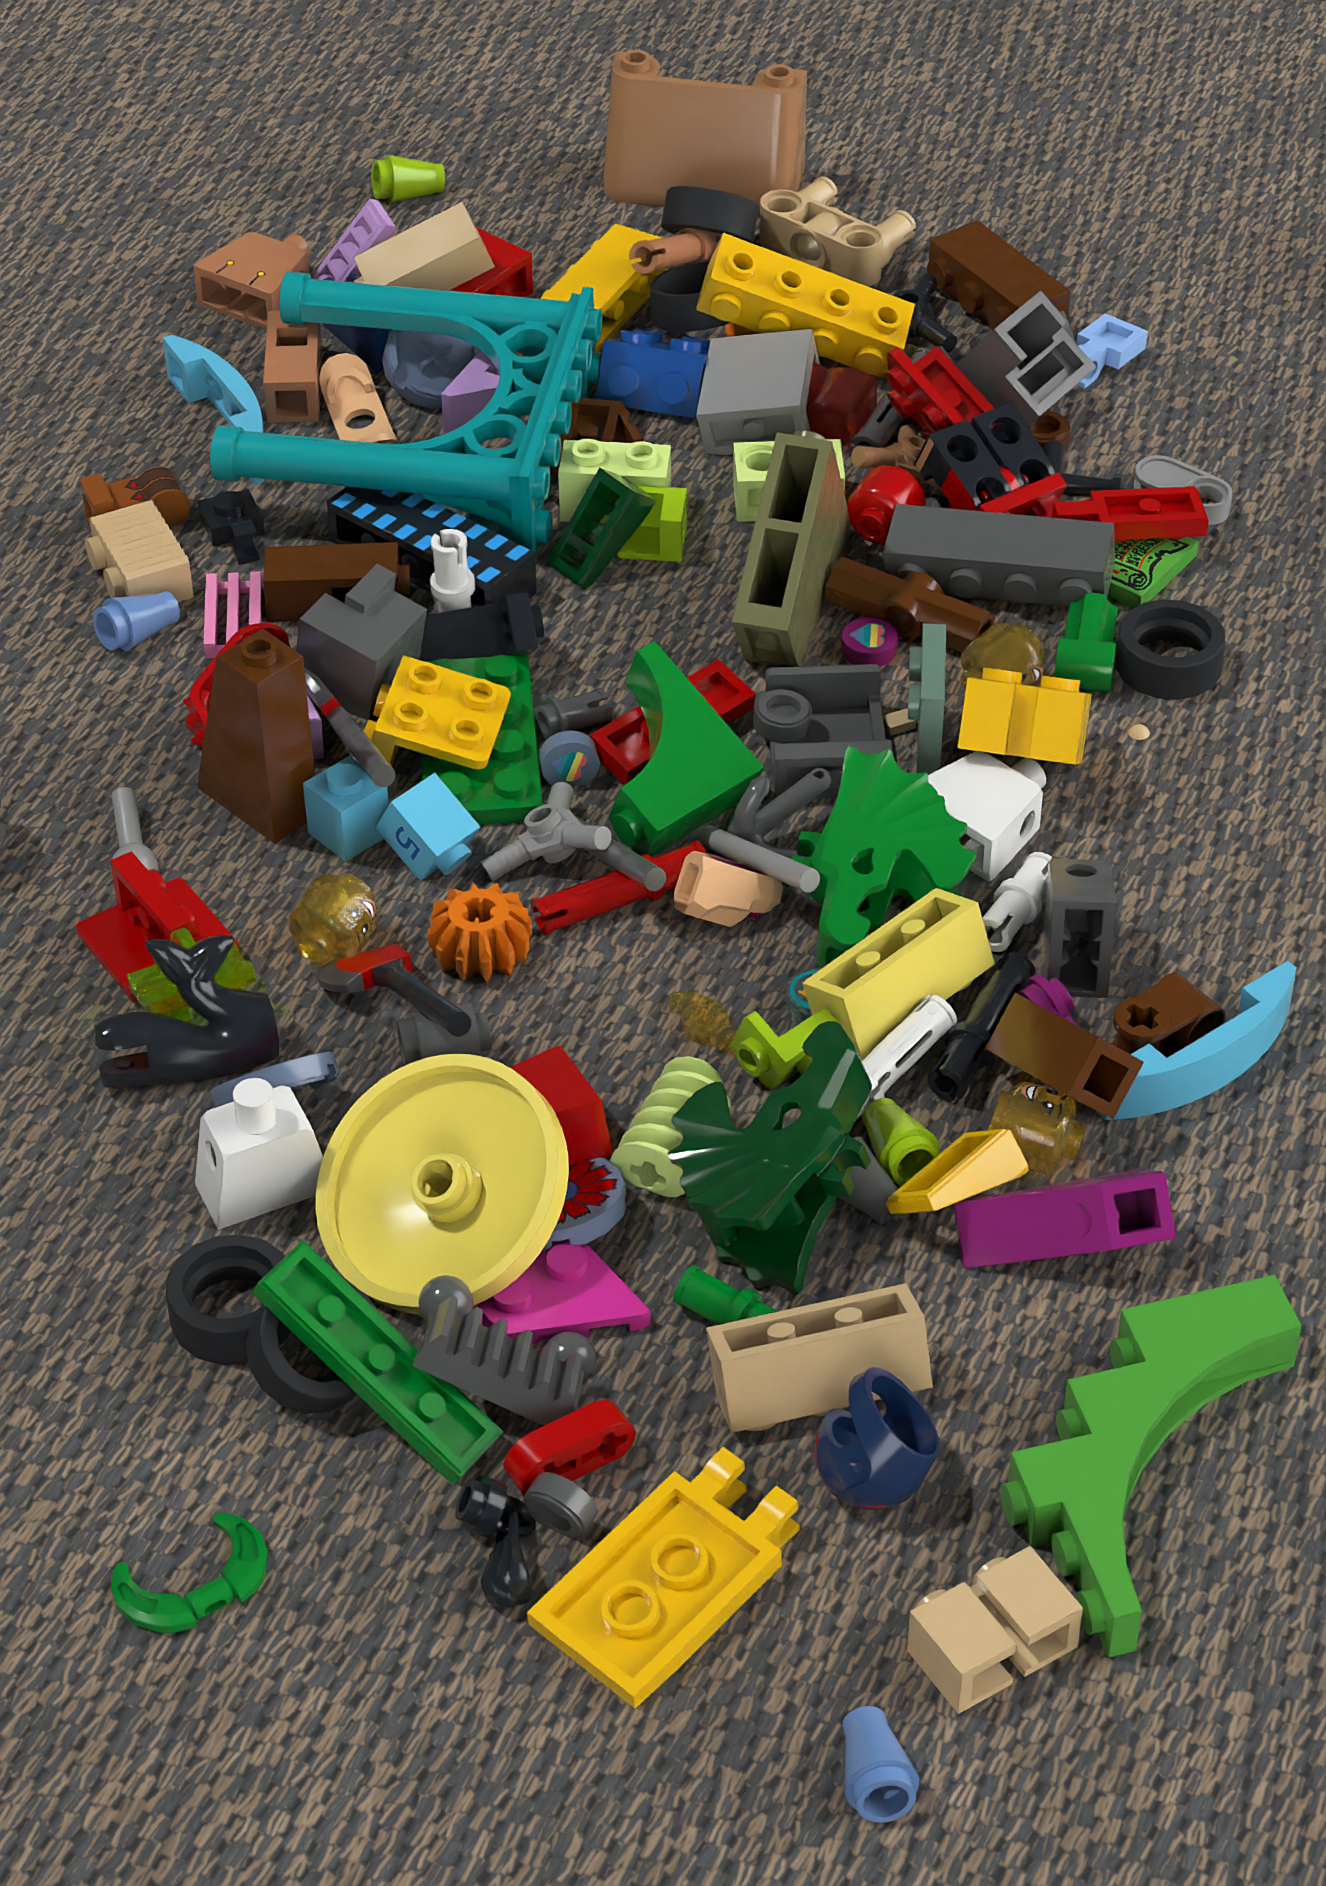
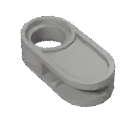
M1154 455L1145 457L1135 466L1133 489L1195 486L1201 498L1217 502L1215 504H1203L1209 519L1208 525L1221 523L1229 516L1232 488L1222 479L1167 456Z

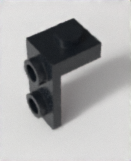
M528 592L506 595L499 603L426 615L420 661H433L443 658H481L496 655H530L538 648L537 639L544 638V624L538 604L530 606Z

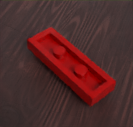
M719 659L686 677L726 724L749 712L754 707L756 693ZM640 705L590 735V738L596 745L599 761L624 785L634 779L649 762V731Z

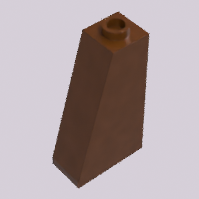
M262 629L216 657L197 784L199 790L275 844L307 823L303 783L314 777L315 771L303 656Z

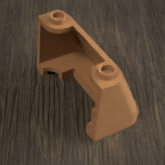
M642 50L617 51L612 63L604 164V193L608 198L622 203L664 207L667 190L670 187H701L732 193L756 202L759 206L758 217H760V201L765 193L779 189L797 192L805 169L807 70L792 69L782 64L771 65L756 76L753 86L661 77L660 63L647 52Z

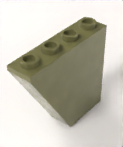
M801 430L794 432L793 435L776 433L731 621L744 660L783 667H800L825 602V585L831 575L832 567L842 557L852 532L850 515L833 443L815 432Z

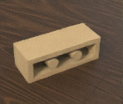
M906 1283L706 1328L715 1392L731 1433L743 1430L762 1431L775 1426L779 1422L810 1415L825 1416L833 1409L849 1407L848 1397L851 1380L854 1376L872 1367L881 1368L892 1373L911 1392L933 1388L925 1317ZM872 1392L874 1401L882 1400L877 1394Z

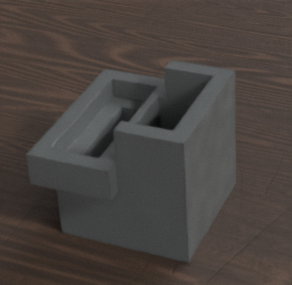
M1041 290L998 325L956 364L957 368L994 408L1013 402L1027 426L1032 424L1096 368L1093 362L1062 328L1068 323L1067 320Z
M378 563L345 595V603L325 593L299 619L296 652L303 656L304 668L321 679L347 712L365 720H370L373 717L382 683L392 685L402 656L420 660L427 613L426 608L394 591L396 573Z

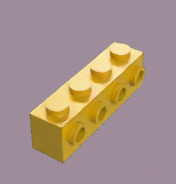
M723 233L708 264L696 310L760 334L812 329L818 356L842 363L866 374L887 378V353L895 346L899 347L902 351L904 350L915 304Z

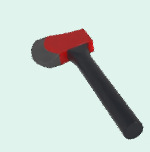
M397 944L339 957L318 969L316 975L318 984L326 990L352 993L365 991L377 985L386 987L405 999L453 1036H463L471 1028V1018L467 1013L411 974L413 973L411 956Z

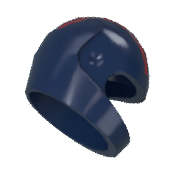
M872 1367L853 1377L850 1382L848 1397L850 1411L842 1409L829 1411L819 1427L814 1444V1461L819 1476L826 1488L840 1501L864 1510H879L905 1502L920 1488L940 1450V1441L936 1428L916 1396L892 1373L881 1368ZM872 1392L885 1402L886 1414L883 1418L876 1407Z

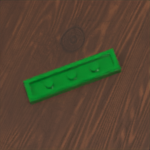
M302 1240L252 1290L251 1293L445 1479L453 1484L467 1472L503 1433L455 1385L413 1367V1359L418 1349L305 1241Z

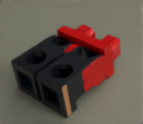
M1013 402L974 416L971 422L967 419L928 435L914 463V466L925 481L934 479L949 500L951 509L1052 518L1054 502H1061L1060 497L1067 487L1060 473L1055 474L1051 462Z

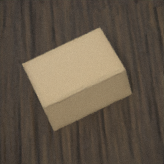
M908 708L883 715L884 728L890 736L916 728V720H908Z

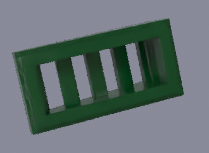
M599 467L547 563L578 586L586 589L596 581L642 524L653 508L656 499L623 476ZM607 515L609 519L604 525L600 521ZM591 532L598 537L594 545L586 540ZM577 550L587 556L583 565L572 558Z

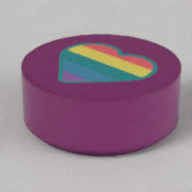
M860 618L853 620L842 631V655L848 662L854 665L877 664L884 666L891 662L897 654V631L890 623L882 619Z

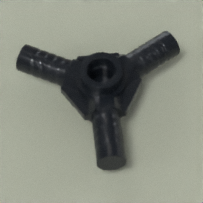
M924 273L919 277L912 290H902L894 295L897 298L915 304L907 338L922 337L935 347L943 346L946 352L949 353L955 348L957 337L936 323L931 304L928 301L937 288L938 282L933 275Z

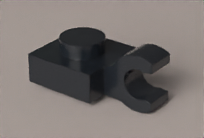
M249 489L238 492L225 491L217 494L215 497L197 500L199 517L213 546L229 543L239 565L260 560L253 538L265 535L264 522Z

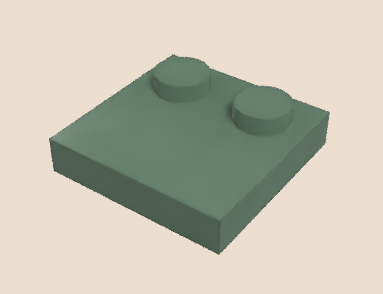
M923 623L922 647L910 646L909 681L920 682V684H909L908 720H918L916 773L926 772L927 775L939 770L941 765L945 704L946 624Z

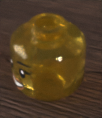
M998 622L969 644L961 653V665L965 673L961 676V683L966 690L967 678L982 679L983 668L1020 672L1022 673L1021 684L1034 686L1044 675L1043 660L1046 658L1044 647L1036 635L1022 624L1013 626L1009 623Z
M326 874L315 878L289 914L288 926L300 953L313 962L325 963L339 958L356 956L377 927L379 910L372 890L362 880L350 874Z
M1022 1081L1013 1087L1011 1093L1001 1090L989 1130H1011L1029 1166V1170L1048 1175L1058 1168L1062 1157L1075 1161L1087 1124L1075 1120L1077 1106L1073 1098L1062 1092Z

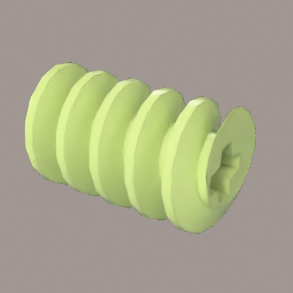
M687 1056L676 1057L666 1063L660 1078L654 1083L650 1095L645 1098L639 1112L633 1118L629 1130L624 1133L618 1148L614 1150L610 1159L611 1163L620 1169L622 1177L626 1182L665 1197H678L685 1194L680 1185V1177L683 1170L679 1166L672 1164L668 1157V1152L679 1146L683 1140V1133L673 1126L671 1119L697 1090L713 1082H722L723 1084V1080L716 1069L705 1060ZM727 1096L728 1106H729V1110H730V1113H731V1111H732L731 1101H730L729 1097Z

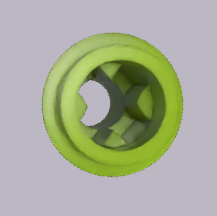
M385 155L384 160H374L372 165L371 182L373 194L376 199H387L390 204L434 193H442L445 188L444 167L442 164Z
M889 1098L877 1099L864 1110L862 1122L866 1127L876 1159L893 1182L903 1186L939 1155L937 1138Z

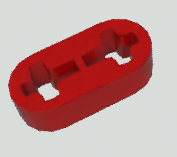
M598 1400L519 1439L505 1456L503 1467L524 1497L540 1473L550 1472L574 1481L622 1457L632 1446L636 1432L634 1426L615 1402L611 1400Z

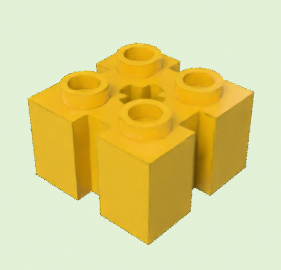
M983 668L982 679L967 678L958 741L959 749L1074 765L1082 763L1092 694L1079 692V680L1042 676L1040 687L1021 684L1022 673L990 668Z

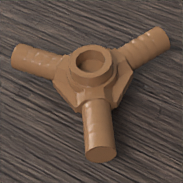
M906 424L898 429V443L896 442L885 448L856 446L853 449L851 459L855 467L873 469L882 465L896 466L909 471L918 482L920 481L925 485L929 484L941 491L933 478L925 481L914 466L926 440L918 436V431L913 425Z

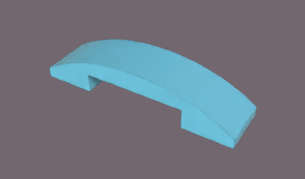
M174 335L163 337L167 377L188 403L208 397L227 420L229 426L242 427L244 431L264 433L258 400L247 381L233 366L214 352L192 341ZM250 478L254 484L265 481V479Z
M1286 961L1242 988L1238 1016L1170 1057L1166 1058L1150 1044L1132 1053L1131 1055L1144 1061L1114 1119L1098 1111L1097 1113L1105 1120H1117L1168 1111L1205 1097L1243 1074L1258 1061L1279 1035L1290 1009L1297 967Z

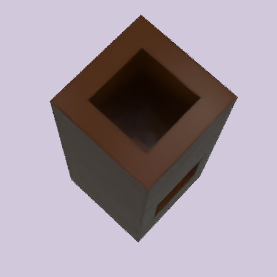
M398 542L265 547L263 584L267 621H299L325 593L345 603V595L377 563L396 573L394 591L409 598L411 597L410 564L399 565Z
M1014 993L985 1047L988 1051L1065 1095L1114 1119L1144 1061L1017 993Z

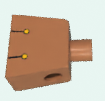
M256 232L244 234L193 265L198 305L267 330L268 311H280V288L285 273L299 272L310 274L308 259L311 251L308 243L297 234H291L283 241Z

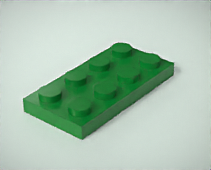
M496 655L493 657L465 659L443 658L424 661L505 686L509 689L511 696L491 756L484 769H472L421 753L423 780L436 773L479 825L524 822L529 812L543 805L528 655Z

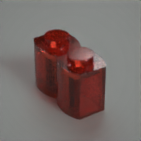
M813 362L806 404L810 431L820 434L826 440L840 439L841 446L850 447L852 438L859 432L873 409L877 406V379L857 369L847 367L826 369L822 365Z

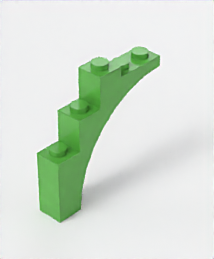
M1275 1275L1121 1309L1118 1337L1110 1343V1354L1114 1369L1067 1379L1064 1409L1058 1410L1056 1413L1057 1430L1061 1441L1011 1452L1008 1482L1000 1486L1001 1502L1007 1521L1011 1526L1021 1524L1032 1548L1052 1544L1054 1560L1062 1576L1073 1575L1079 1589L1076 1600L1083 1607L1082 1626L1088 1635L1098 1633L1108 1658L1136 1651L1142 1610L1126 1563L1123 1516L1142 1470L1168 1435L1203 1405L1247 1381L1293 1367L1295 1364L1302 1325Z

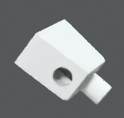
M975 751L928 775V783L936 789L938 795L945 798L948 814L958 821L967 823V832L959 839L960 844L965 849L976 853V861L970 870L988 882L1000 873L1039 830L1043 797L1042 788L1046 784V775L1042 767L1031 758H1023L1012 767H1009L986 752Z
M260 1078L243 1080L233 1090L234 1102L207 1110L201 1117L195 1185L218 1230L316 1196L317 1179L323 1155L314 1131L290 1087L281 1085L272 1088L269 1082Z

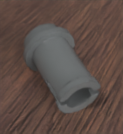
M597 688L592 690V692L558 700L554 696L546 698L543 705L537 706L535 710L536 724L540 734L544 739H548L562 731H578L600 724L611 723L613 715L611 702L599 705V701L608 698L607 693L604 689Z

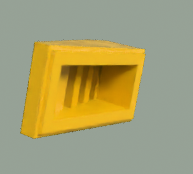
M996 1129L964 1133L888 1197V1201L885 1204L890 1214L937 1211L1018 1179L1029 1171V1166L1011 1130Z

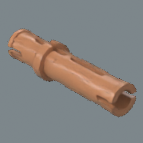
M685 228L678 231L674 236L649 241H638L630 249L629 260L641 258L642 262L632 264V267L637 272L646 274L663 268L711 259L719 243L716 238L721 237L722 234Z

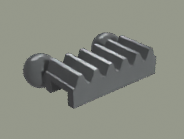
M442 1275L431 1279L425 1284L420 1292L418 1301L419 1311L425 1320L421 1330L424 1339L413 1359V1367L543 1426L577 1410L583 1378L593 1371L596 1364L594 1347L585 1336L576 1332H562L553 1336L540 1350L532 1348L533 1332L525 1330L514 1339L507 1337V1320L501 1318L489 1328L483 1326V1310L478 1307L473 1309L472 1293L461 1279L450 1275Z

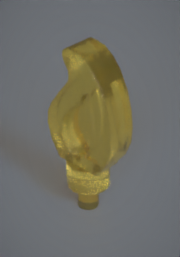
M678 991L669 995V1009L678 1011L682 1015L683 1032L689 1040L708 1047L713 1045L722 1053L729 1050L736 1056L731 1046L736 1032L730 1028L729 1015L720 1003L705 995L690 991Z

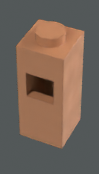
M268 311L263 378L267 423L319 421L321 394L319 373L322 367L323 354L320 323L308 322L306 325L284 324L280 317V311Z

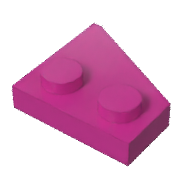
M569 1239L552 1243L553 1247L550 1250L541 1251L529 1268L513 1283L488 1300L473 1306V1309L478 1307L483 1310L482 1325L487 1328L501 1318L507 1320V1337L511 1339L516 1338L525 1330L533 1332L532 1345L567 1331L589 1337V1329L628 1324L630 1331L644 1329L650 1325L649 1308L587 1244L580 1246L577 1244L570 1245Z

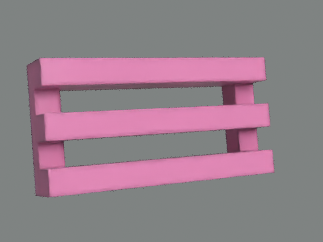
M261 571L250 572L249 581H240L239 572L228 573V582H218L217 573L206 574L205 659L215 658L224 647V645H217L218 595L227 594L226 643L239 630L240 594L250 593L249 625L262 623L263 585Z

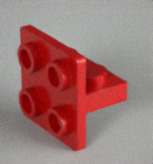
M132 851L110 860L117 905L76 924L78 937L132 1002L142 1001L174 986L165 977L145 946L146 941L166 939L190 949L194 944L208 937L217 935L232 936L183 878H175L165 883L157 870L151 869L148 871ZM236 939L224 962L239 955V944Z

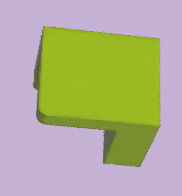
M636 485L655 498L656 502L642 524L617 553V556L627 559L681 562L687 531V488Z

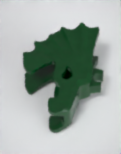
M835 1021L821 1023L812 1031L802 1046L805 1054L813 1059L810 1066L792 1085L772 1092L751 1124L746 1128L738 1129L735 1127L728 1106L726 1089L722 1082H713L697 1090L671 1119L673 1126L683 1133V1140L679 1146L668 1152V1157L672 1164L679 1166L683 1170L680 1177V1185L688 1197L687 1201L691 1209L698 1213L705 1226V1231L716 1249L720 1262L724 1264H739L745 1268L751 1284L757 1290L776 1285L796 1295L802 1291L808 1262L818 1231L837 1197H850L854 1191L855 1186L850 1177L853 1167L860 1166L863 1169H867L871 1162L864 1144L848 1134L871 1092L872 1083L854 1044L842 1026ZM791 1109H800L801 1115L796 1122L782 1128L784 1114Z

